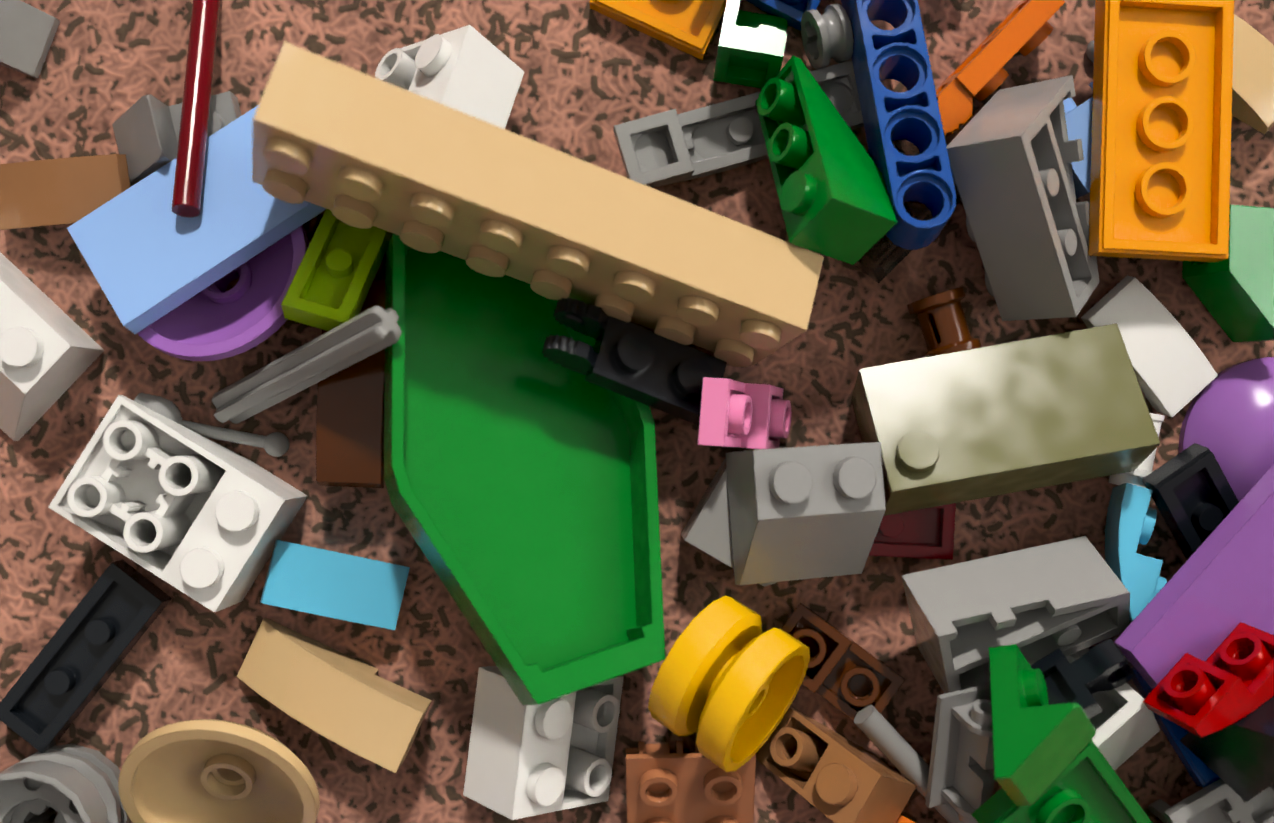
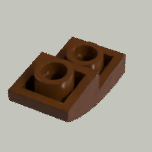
M802 603L798 605L781 628L810 649V661L802 684L814 694L817 692L853 721L856 714L868 705H873L882 713L905 681L902 676Z

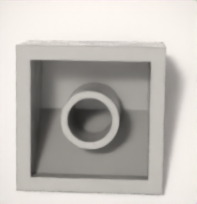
M881 442L760 449L726 453L735 585L862 574L886 511Z

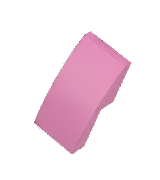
M703 377L698 445L749 449L779 448L780 438L788 437L791 426V403L789 400H783L784 389L768 384H752L727 378Z

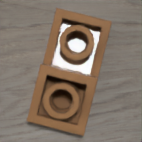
M126 154L69 157L0 164V230L74 224L131 187Z

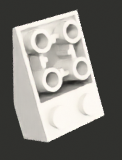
M118 395L48 507L215 613L243 601L273 553L276 539L281 540L308 496L253 461L123 395Z

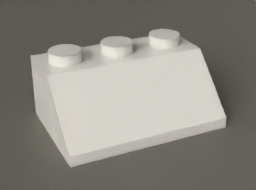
M0 252V429L13 441H19L101 355L104 349Z

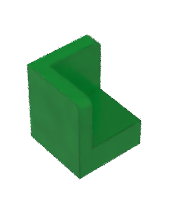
M727 0L713 80L762 89L769 79L776 77L780 72L787 40L786 30L788 22L782 17L739 10L741 0Z

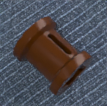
M963 287L932 295L907 305L909 313L917 315L928 352L923 357L982 347L979 338H972L960 302L965 297Z

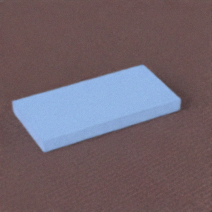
M258 105L207 137L201 208L198 216L182 217L176 215L171 210L176 157L67 227L122 325L132 333L137 334L326 210V208L307 201L294 204L279 200L267 193L261 184L252 181L253 117Z

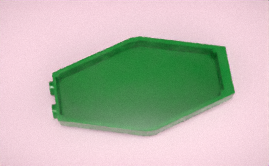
M392 233L385 261V310L392 308L398 314L397 324L402 331L400 339L385 348L384 480L392 506L522 705H539L665 660L655 422L650 406L585 381V375L562 367L561 364H555L553 361H549L547 357H544L542 353L546 337H550V335L558 334L569 338L572 337L573 340L589 344L592 348H594L596 339L574 331L573 328L559 324L560 322L555 320L556 317H553L558 300L540 296L531 289L529 283L510 276L490 277L472 270L466 264V260L445 252L425 253L415 250L404 244L399 235Z

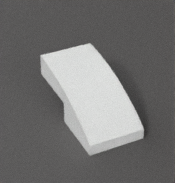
M1127 275L1081 317L1087 328L1117 323L1140 388L1154 409L1161 414L1171 418L1174 417L1218 376L1208 359L1181 324L1135 277Z

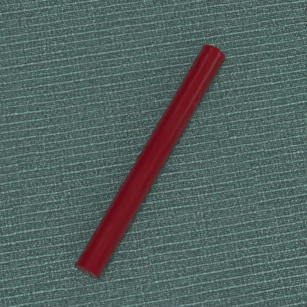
M193 0L171 209L173 213L182 217H196L200 214L220 0Z

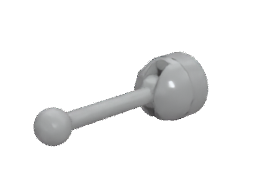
M139 393L134 399L135 402L207 438L264 448L266 453L273 457H280L289 449V439L281 432H272L267 436L185 421L182 420L181 411L168 399L145 393Z

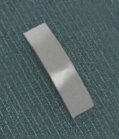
M852 60L810 71L850 129L853 131L863 127L864 123ZM760 92L677 114L676 109L614 125L613 131L627 177L653 188L728 171L769 158L755 103Z

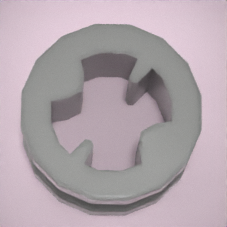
M834 3L828 5L822 15L815 9L803 13L801 19L802 43L806 56L813 68L821 69L827 67L831 58L837 63L849 61L853 54L854 41L850 20L845 9L840 4Z

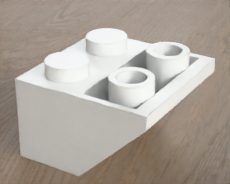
M471 25L443 34H435L426 40L402 48H394L382 58L375 72V78L503 129L506 127L524 75V71Z
M497 666L479 667L463 795L510 820L608 801L624 677L618 676L539 705H522Z

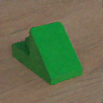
M1016 644L989 647L995 780L1016 806L1032 805L1091 742L1095 736L1096 729L1081 705L1077 703L1048 705V691L1042 671L1039 668L1032 669Z

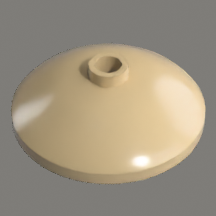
M198 719L182 721L150 732L132 748L122 766L118 780L121 803L133 823H316L319 813L320 800L317 785L303 762L286 745L269 734L248 725L226 720Z

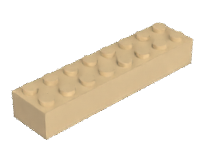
M284 42L253 117L252 181L261 184L267 193L279 200L294 204L307 201L331 210L338 220L347 225L361 229H369L374 226L399 235L404 244L415 250L425 253L442 251L464 259L472 270L490 277L507 275L529 283L535 293L548 299L561 300L562 298L567 299L569 297L580 301L583 300L586 304L590 303L602 308L608 317L611 316L627 323L630 321L655 330L654 333L683 345L693 344L714 352V357L726 361L727 365L735 367L754 366L807 331L824 256L290 43Z

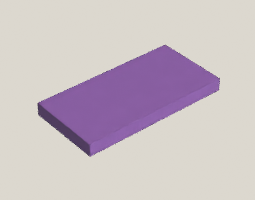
M1274 464L1115 640L1114 643L1152 690L1185 653L1206 661L1240 622L1274 635Z

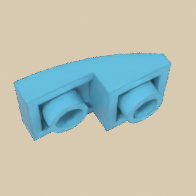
M1124 483L1113 487L1105 526V561L1130 592L1129 620L1132 622L1165 586L1167 579L1159 576L1163 560L1136 553L1138 544L1146 545L1149 542L1155 527L1157 510L1156 508L1149 507L1153 490Z
M276 539L260 603L395 630L410 567Z

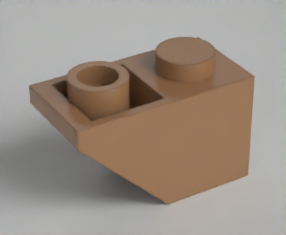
M792 706L789 707L779 725L756 756V760L834 823H896L917 787L868 750Z

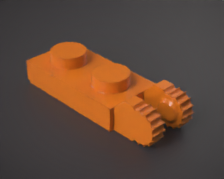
M1064 0L1021 1L936 89L944 136H949L959 130V126L964 125L973 116V97L979 102L983 101L1007 79L1009 73L1003 66L1018 51L1024 57L1050 35L1054 28L1048 20L1065 3Z

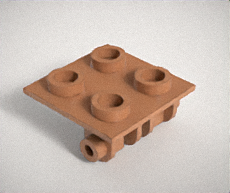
M696 740L694 741V753H683L682 741H676V753H670L669 744H645V741H638V748H626L627 823H753L756 754L736 771L725 772L698 751Z

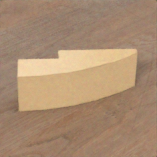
M267 618L262 620L237 674V677L247 686L290 717L356 755L394 773L398 771L404 762L432 702L430 699L377 676L379 669Z

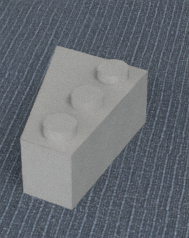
M1073 75L998 90L947 145L953 182L957 185L966 212L967 232L971 240L977 244L985 268L986 288L989 294L995 298L1002 321L1077 317L1100 282L1097 257L1088 256L1089 201L1076 202L1071 162L1084 160L1081 139L1068 141L1063 99L1076 96Z
M1086 536L901 575L916 645L944 694L990 683L989 647L1016 644L1028 663L1032 665L1058 648L1067 657L1122 633L1130 625V592Z

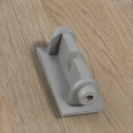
M991 683L937 696L925 802L928 808L949 803L958 812V817L963 823H978L971 814L993 795L995 778L987 771L994 768Z

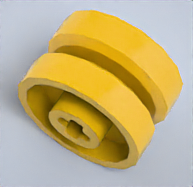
M725 595L711 602L703 609L676 640L662 663L651 688L648 709L652 718L677 736H689L697 732L696 745L698 751L725 772L736 771L756 754L783 719L806 675L810 661V649L782 629L772 628L762 633L761 616L735 598Z

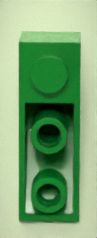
M792 56L776 77L769 79L765 83L758 99L755 101L789 243L854 265L897 224V219L882 172L803 61L798 57Z

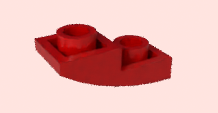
M1240 622L1206 661L1185 653L1143 700L1144 704L1149 710L1199 737H1204L1232 725L1255 711L1274 696V635Z

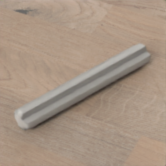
M373 306L221 389L212 398V403L217 409L214 417L221 423L229 420L234 424H238L396 343L402 334L397 324L398 314L392 308L384 310L380 306Z

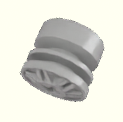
M76 744L53 746L43 753L38 751L0 773V823H130L131 820L123 808L118 791L120 770L117 765L98 750Z

